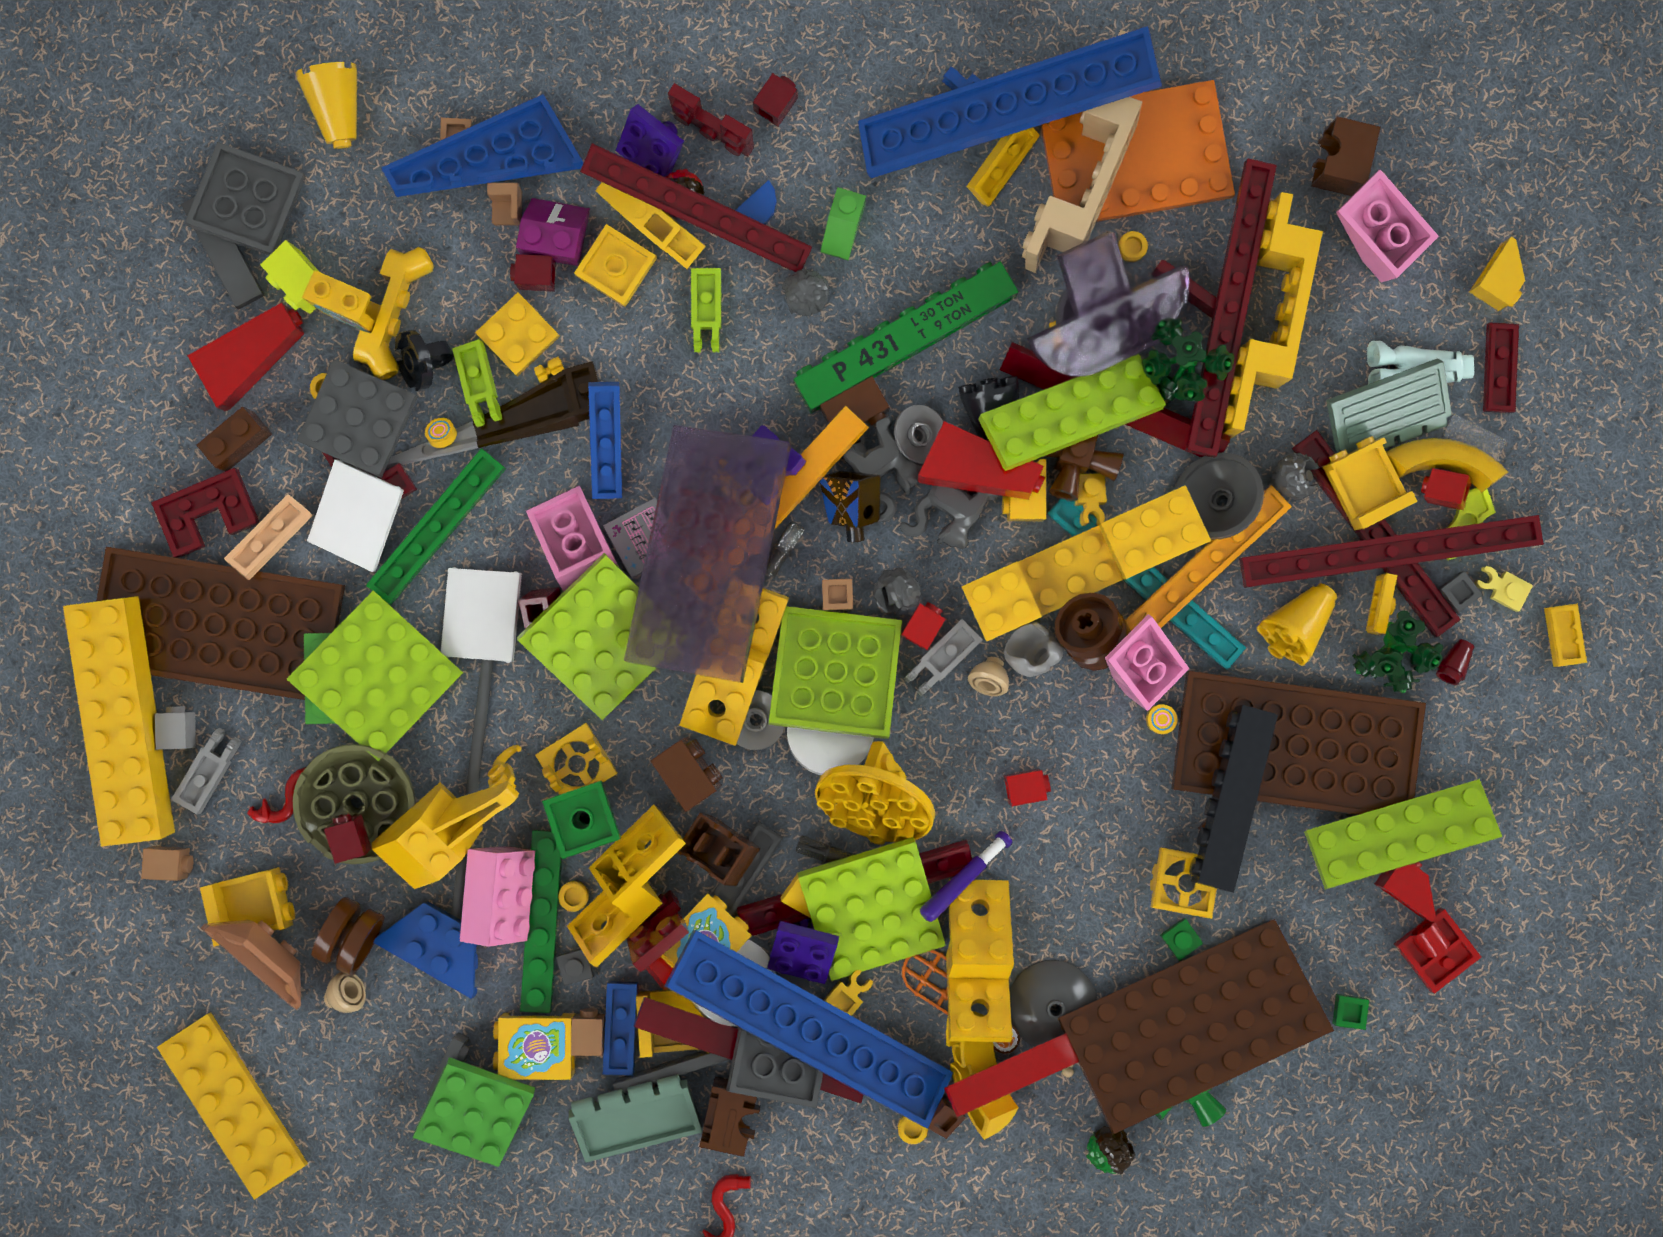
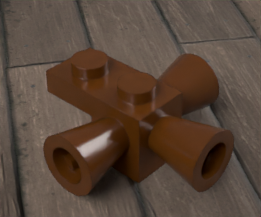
M1097 435L1046 455V457L1057 458L1054 469L1059 470L1049 493L1063 500L1077 501L1080 474H1085L1089 468L1114 482L1119 473L1124 453L1094 450L1098 439Z

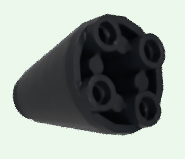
M1017 376L1001 378L1000 383H998V377L981 380L978 387H976V383L958 387L960 399L977 436L987 441L989 439L978 420L980 414L1019 400Z

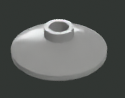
M913 405L904 409L897 417L894 427L895 440L902 454L912 462L924 464L943 424L939 414L930 407ZM914 433H916V434L918 435V437H919L918 441H917V439L915 438Z
M760 690L755 691L737 742L739 746L749 750H762L773 745L782 735L784 726L769 725L771 694ZM753 714L761 716L762 721L760 725L755 726L751 723L750 718Z

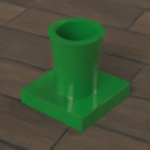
M602 780L542 801L561 859L621 839ZM583 812L589 815V823L582 821L581 814Z

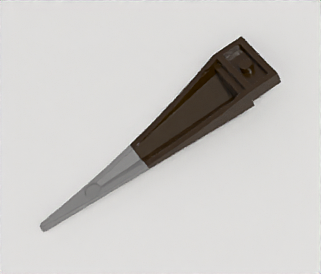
M593 361L563 369L536 387L500 406L502 420L495 422L488 412L484 415V426L477 427L474 421H471L456 428L457 436L451 445L445 448H435L429 441L392 456L386 468H391L398 463L402 465L580 426L579 422L589 419L588 382H599Z

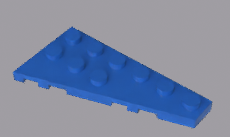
M544 94L383 166L381 169L395 196L401 197L581 169L583 161Z

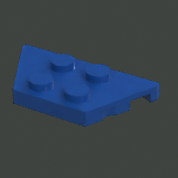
M427 901L375 938L374 944L470 999L476 996L475 970L478 969V956L476 953L478 945L460 942L461 920Z

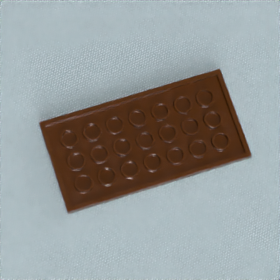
M106 547L96 602L139 596L149 667L152 676L305 700V695L293 686L287 678L304 661V634L332 633L338 627L345 585L260 571L250 580H247L230 566Z
M1186 672L1171 789L1213 795L1215 786H1212V777L1216 768H1220L1222 757L1219 756V749L1223 739H1227L1229 728L1226 727L1229 712L1234 710L1236 706L1246 705L1278 714L1257 801L1359 815L1415 798L1426 703L1202 672Z
M1275 919L1058 1018L1064 1034H1067L1078 1057V1063L1112 1134H1116L1334 1031Z

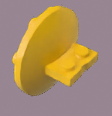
M883 741L872 742L864 765H841L830 768L820 776L816 785L815 797L817 806L830 817L829 821L832 825L846 828L856 834L867 837L870 842L877 845H883L885 842H898L914 837L915 840L920 839L930 832L935 819V809L931 800L921 789L906 780L907 776L899 764L895 762L893 755Z

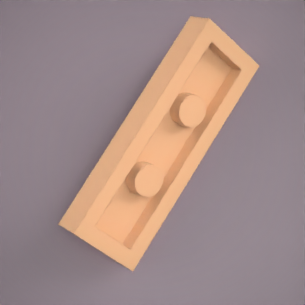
M287 494L224 560L247 580H250L312 517V514Z

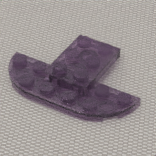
M1105 232L1057 255L1074 316L1027 339L1038 359L1057 372L1071 376H1088L1103 371L1160 342L1159 339L1153 341L1151 335L1155 332V326L1167 317H1173L1176 320L1183 303L1187 304L1189 295L1188 267L1180 265L1130 289L1115 232Z

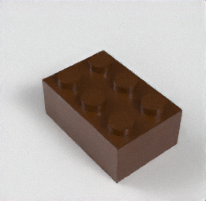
M689 737L679 740L651 760V763L685 812L716 792L722 786L719 781L723 778L717 767L713 763L708 766L702 757L706 752L697 739L691 741Z

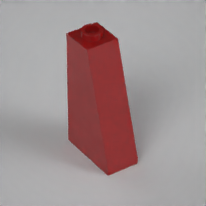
M281 302L187 355L217 408L223 411L230 410L304 335L300 327L304 322L297 310L290 309Z
M944 421L918 474V482L933 486L1029 500L1032 491L1037 494L1039 493L1045 477L1040 475L1044 466L1034 461L1004 471L990 441Z

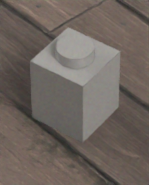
M185 706L166 707V713H155L156 750L196 748L195 712H185Z

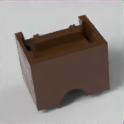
M1337 116L1327 126L1323 136L1318 140V144H1321L1320 147L1325 149L1329 156L1326 157V160L1318 158L1313 163L1312 167L1317 169L1314 171L1311 187L1353 196L1369 180L1381 127Z
M699 813L683 838L686 844L677 853L684 855L688 861L703 868L721 884L737 886L761 848L714 816Z
M715 1077L699 1147L744 1157L748 1138L754 1139L755 1130L750 1129V1126L743 1122L742 1117L748 1114H759L761 1105L755 1104L757 1097L726 1091L728 1079Z

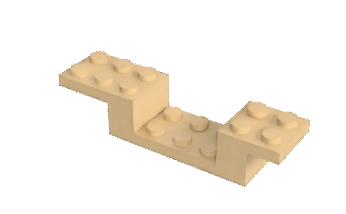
M1120 30L1118 36L1128 32ZM1127 97L1083 111L1080 118V123L1083 124L1082 135L1105 143L1102 161H1098L1094 169L1093 181L1090 186L1091 190L1086 189L1080 203L1081 207L1053 196H1049L1046 205L1040 204L1034 221H1036L1033 229L1034 232H1028L1022 247L1024 249L1022 258H1025L1026 270L1034 273L1037 272L1047 246L1081 259L1138 125L1142 101Z

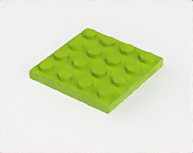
M603 553L516 638L603 720L675 651L688 636Z
M373 590L303 661L287 680L359 745L371 746L373 749H379L387 753L463 672ZM372 755L377 761L380 760V758Z
M786 606L781 622L769 725L889 739L902 620Z
M914 837L797 872L814 929L839 936L838 945L829 970L831 981L850 976L856 970L863 972L946 946L938 918L929 922L920 914V908L932 896Z

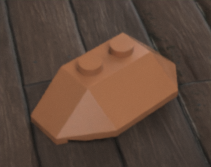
M251 920L205 923L201 927L206 934L291 1007L297 1010L301 1006L300 961L294 957L297 951L285 940L279 944L272 938L274 930L262 920L258 924Z

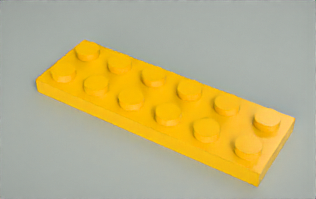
M211 1012L157 1047L254 1200L308 1164Z

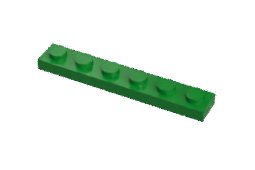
M481 448L366 586L370 590H374L389 605H392L506 468Z
M532 830L531 850H535V869L533 872L532 901L530 904V929L524 946L520 1012L551 1013L562 859L552 831Z

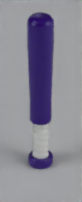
M999 831L995 835L996 840L983 853L975 856L920 908V914L926 921L932 922L936 920L971 882L987 868L988 862L998 852L1012 845V839L1007 833Z

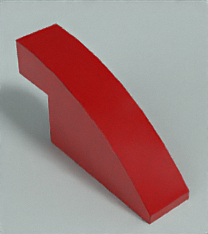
M1065 1033L944 1089L956 1117H959L1078 1063L1079 1060Z

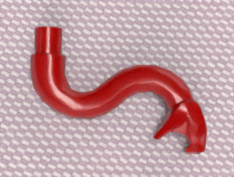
M306 767L298 769L288 778L285 786V805L281 810L272 811L266 798L262 800V807L259 810H255L254 806H252L247 814L253 820L261 823H281L289 819L293 815L295 785Z
M730 1174L718 1180L712 1191L711 1202L715 1212L723 1222V1231L720 1235L714 1236L704 1229L702 1232L705 1237L734 1236L735 1220L723 1201V1195L729 1190L751 1189V1176Z

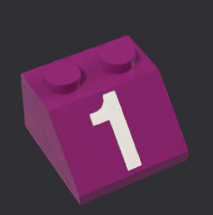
M532 198L521 218L516 249L520 254L552 256L557 263L579 266L590 208Z

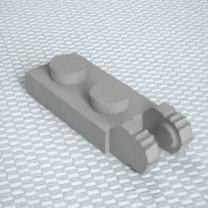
M961 619L919 660L920 663L903 679L907 683L913 681L926 667L933 676L919 687L917 693L922 696L937 681L940 682L983 639Z
M221 728L216 729L205 747L200 749L171 798L172 801L195 814H201L231 764L230 760L242 743L240 739L234 737L229 741L222 755L214 752L225 735V731Z

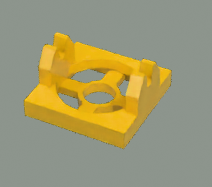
M587 723L535 755L543 767V776L549 780L550 787L555 792H558L559 795L601 780L604 783L618 774ZM583 742L588 745L590 751L585 754L575 752L570 743ZM562 748L567 756L565 766L555 772V757ZM575 755L582 756L586 762L584 770L579 773H575L569 768V760ZM596 758L599 762V770L595 778L592 779L587 770L589 762ZM572 774L579 776L584 785L570 786L562 782L561 779Z
M1160 847L1157 864H1154L1152 869L1153 879L1150 881V890L1153 891L1151 908L1212 919L1217 889L1195 883L1191 891L1184 892L1178 885L1179 878L1182 875H1190L1189 870L1192 859L1197 857L1198 854ZM1185 860L1182 872L1176 876L1165 874L1166 870L1173 863ZM1163 884L1175 886L1176 890L1180 893L1178 904L1174 903L1167 896ZM1197 890H1201V901L1188 906L1190 895L1194 894Z

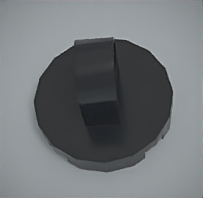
M415 330L400 332L396 336L395 351L401 349L402 360L397 361L399 370L406 384L410 388L416 387L415 391L429 388L433 381V369L448 364L454 358V354L446 341L442 340L426 344L421 335Z

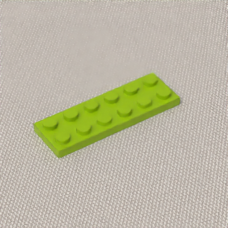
M1137 354L982 413L978 420L1004 471H1007L1163 410L1166 403L1156 385L1144 373L1142 359Z
M1480 779L1304 831L1325 890L1502 837Z

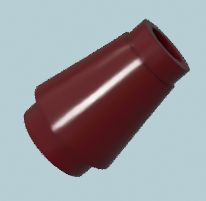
M1458 639L1456 644L1442 658L1440 665L1437 667L1436 676L1451 685H1458L1460 681L1465 680L1475 648L1474 645L1466 640Z

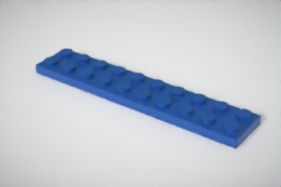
M1148 26L859 120L858 125L867 174L870 178L878 177L1162 87Z
M697 930L692 931L664 987L924 1128L929 1127L945 1092L944 1088L948 1086L953 1074L947 1068Z

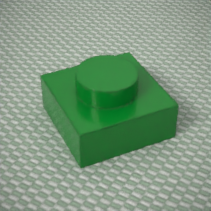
M1185 918L1160 934L1179 961L1203 944Z
M1336 994L1332 1024L1340 1027L1366 1030L1369 999Z

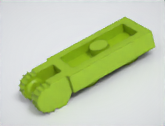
M691 268V328L693 330L694 352H701L703 347L701 330H712V351H720L719 329H722L721 268Z
M478 339L452 348L465 401L469 405L474 424L477 427L484 426L485 424L483 411L479 403L485 401L487 402L491 418L495 422L502 420L500 405L496 399L498 395L484 342Z

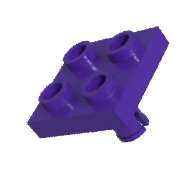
M637 104L630 109L615 151L625 159L666 177L674 168L684 140L678 136V130L672 122L664 121L661 123Z
M809 919L800 921L799 926L780 921L767 969L825 984L838 945L839 936L815 930L813 922H811L810 928H807Z

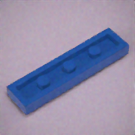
M588 382L592 499L622 498L619 382Z

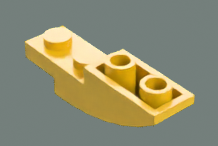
M603 182L595 190L640 232L686 269L689 268L706 247L705 244L667 212Z

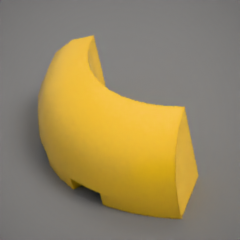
M1428 438L1414 440L1386 451L1399 479L1416 471L1443 468L1451 470V472L1469 475L1472 484L1482 493L1509 473L1502 464L1481 449L1451 439Z
M972 1011L976 1016H985L976 1011ZM947 1018L946 1046H952L954 1062L949 1065L953 1072L954 1083L997 1064L993 1042L949 1041V1018ZM1008 1094L967 1114L981 1137L985 1140L1008 1125L1019 1107L1011 1095Z

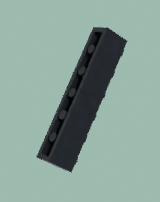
M1246 705L1236 706L1234 710L1229 712L1226 727L1229 728L1227 739H1223L1219 749V756L1222 757L1220 768H1216L1212 777V786H1215L1213 796L1208 798L1205 805L1204 815L1207 816L1205 828L1201 827L1197 837V845H1200L1198 856L1192 859L1189 873L1193 875L1191 882L1234 893L1278 714Z

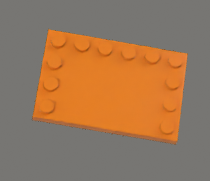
M1214 80L1148 91L1130 96L1142 101L1138 125L1096 222L1231 199L1235 196ZM1083 112L1041 125L1053 197L1081 207L1080 203L1086 189L1091 190L1092 175L1098 161H1102L1105 143L1082 135L1083 124L1080 123V118Z

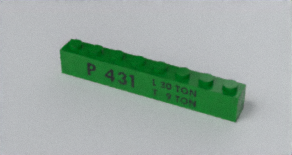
M1000 261L994 265L991 262L984 264L976 270L977 275L967 280L966 277H962L950 285L952 289L943 294L940 291L933 293L924 300L926 304L917 309L914 306L905 309L899 314L900 318L891 324L888 320L877 325L873 329L875 333L864 338L863 335H860L848 342L847 345L849 347L839 353L837 350H833L823 356V362L817 366L812 367L809 364L796 372L797 377L793 379V382L810 413L818 411L820 405L871 376L873 378L878 377L1015 299L1018 290L1002 262Z

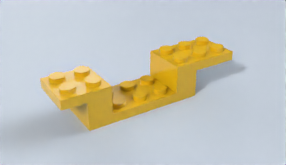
M1281 192L1274 201L1271 200L1269 202L1257 260L1258 266L1289 272V274L1284 275L1281 284V291L1285 292L1283 303L1280 302L1275 313V320H1278L1279 324L1277 332L1273 331L1269 343L1250 339L1239 348L1222 431L1223 434L1231 436V438L1245 429L1254 384L1278 389L1293 378L1323 231L1287 224L1293 194Z
M1185 485L961 587L987 642L1062 608L1070 599L1080 594L1095 593L1208 543L1211 539Z

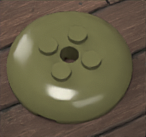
M359 744L340 745L319 754L300 774L293 793V813L300 833L308 844L311 843L315 848L324 853L323 856L333 860L324 828L333 822V817L344 813H350L351 817L361 814L370 843H372L416 804L413 785L402 766L387 753L379 749H373L371 746ZM372 755L380 758V760L377 761ZM352 795L359 797L362 803L364 802L362 809L352 805ZM371 849L364 856L340 863L365 864L381 858Z

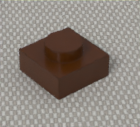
M942 1098L928 1129L947 1139L963 1122L966 1116L963 1114L956 1117L951 1103Z

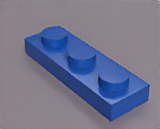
M607 982L603 1074L633 1076L636 1028L633 1026L637 1017L636 995L638 994V982Z

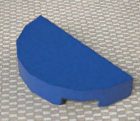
M768 180L736 211L763 224H767L775 213L777 203L775 189L771 182Z

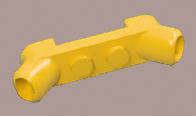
M417 247L407 253L394 249L388 251L379 274L388 280L389 284L372 333L360 330L353 351L354 361L368 365L373 376L381 380H387L395 376L399 371V366L389 348V343L392 336L396 337L399 332L401 321L398 317L401 309H405L409 303V285L411 282L433 272L434 269L428 253L421 247Z

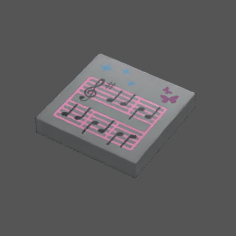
M656 497L603 525L631 578L681 552L680 549L664 546L662 542L669 521Z

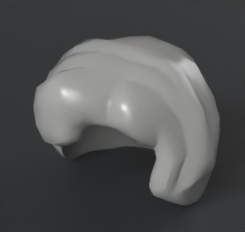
M1033 622L1021 626L1011 635L1003 653L1005 660L1017 673L1033 677L1046 673L1051 666L1059 663L1063 657V648L1057 642L1051 630L1040 625L1038 622Z

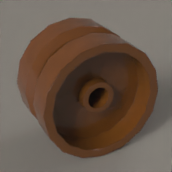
M1093 592L1080 594L1070 599L1059 610L1055 620V634L1061 646L1081 668L1093 671L1108 668L1105 657L1131 632L1126 620L1114 602L1105 595Z
M348 897L342 898L323 924L314 943L311 956L324 964H328L336 959L337 970L353 976L369 955L374 945L373 942L382 929L385 919L384 915L372 909H368L360 915V903Z

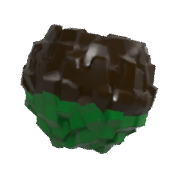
M1103 1126L1101 1129L1093 1132L1087 1143V1159H1090L1091 1164L1096 1169H1100L1104 1173L1123 1174L1124 1170L1131 1166L1130 1164L1135 1157L1133 1146L1131 1143H1128L1127 1133L1124 1130L1112 1134L1109 1127Z

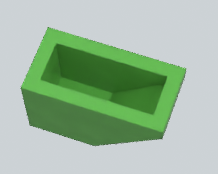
M837 187L826 225L821 253L849 261L865 208L866 195Z

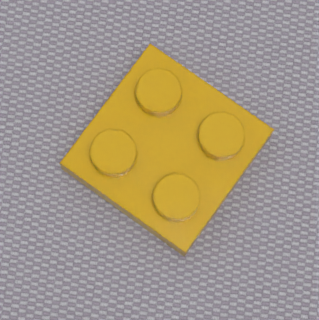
M606 224L574 274L623 307H626L657 257Z
M519 292L475 332L517 377L560 337Z

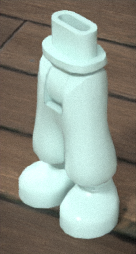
M1371 341L1367 347L1368 365L1370 367L1395 365L1397 369L1379 368L1372 370L1368 377V384L1437 358L1444 362L1447 383L1461 382L1462 379L1473 378L1474 357L1473 355H1462L1460 351L1421 349L1404 345L1391 349L1382 341Z

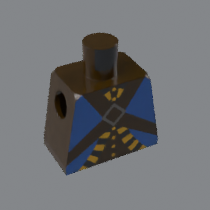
M838 471L825 475L820 480V486L829 523L846 527L847 542L864 541V526L876 523L879 520L880 475Z

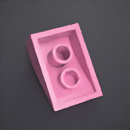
M1378 170L1336 211L1361 260L1381 283L1398 278L1439 237L1381 170Z
M580 486L526 511L553 574L563 592L603 553L618 566Z
M1149 614L1105 657L1115 682L1129 698L1147 711L1190 669Z

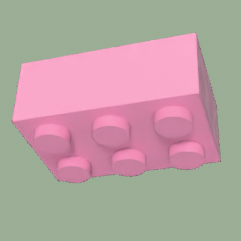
M506 846L468 849L460 942L490 947L527 941L530 929L529 916L532 901L533 872L535 869V850Z

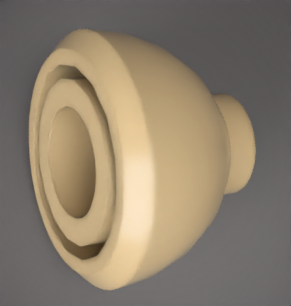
M988 657L985 662L976 665L968 676V682L972 688L987 696L1003 695L1007 693L1009 688V677L1007 671L1003 668L1004 662L997 657Z
M339 972L330 980L324 995L325 1004L329 1008L342 1013L358 1011L363 1007L366 999V991L361 979L356 974L349 976L343 972Z

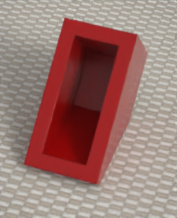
M1420 862L1381 873L1374 883L1376 886L1422 919L1433 923L1436 919L1429 875L1420 869L1422 867Z

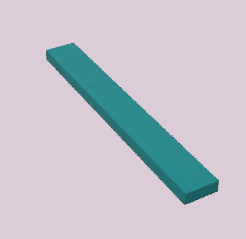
M1059 499L1047 513L1052 520L1072 537L1098 526L1096 524L1097 519L1092 514L1088 515L1089 523L1086 526L1081 525L1080 514L1084 511V507L1081 505L1075 506V501ZM1152 567L1123 581L1144 600H1147L1168 579L1156 568ZM1192 600L1169 620L1225 670H1228L1247 648Z

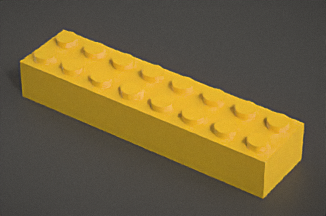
M139 596L63 606L101 847L165 838L175 833L163 750H156L155 713L157 712Z

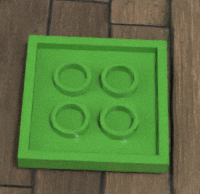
M449 1057L415 1128L413 1138L499 1167L534 1096L535 1087Z

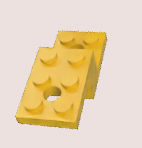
M734 577L731 579L713 635L706 644L679 726L736 746L754 693L763 675L789 597ZM746 609L756 610L759 614V621L748 623L743 617V611ZM713 700L723 702L726 708L725 712L721 714L714 713L710 709V702Z
M654 804L621 836V839L615 841L589 867V870L603 891L567 925L588 962L596 968L662 904L647 881L686 844L664 813ZM649 841H651V843H650V845L648 846V848L645 849V845H646ZM605 921H607V923H606V925L604 926V928L601 929V925H602Z
M973 880L949 905L950 942L946 952L949 1041L1011 1042L1012 1024L1009 977L1014 966L1009 880ZM981 904L987 909L988 913L984 916H978L973 913L971 907ZM977 1003L982 1004L986 1007L988 1013L985 1016H976L972 1012L971 1006Z

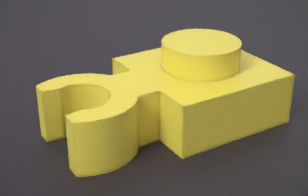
M1482 567L1481 571L1488 574L1489 581L1484 583L1480 580H1475L1474 584L1477 588L1492 589L1493 592L1490 599L1515 612H1520L1533 585L1507 571L1503 572L1501 577H1498V573L1492 567Z

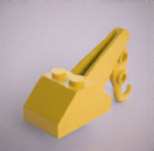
M519 745L510 746L495 759L492 768L487 774L489 777V788L456 798L441 782L438 783L371 843L372 850L414 889L439 881L463 860L468 849L471 848L483 830L482 824L510 806L517 799L519 792L515 789L516 785L514 782L516 778L514 771L506 762L514 753L520 752L522 748Z

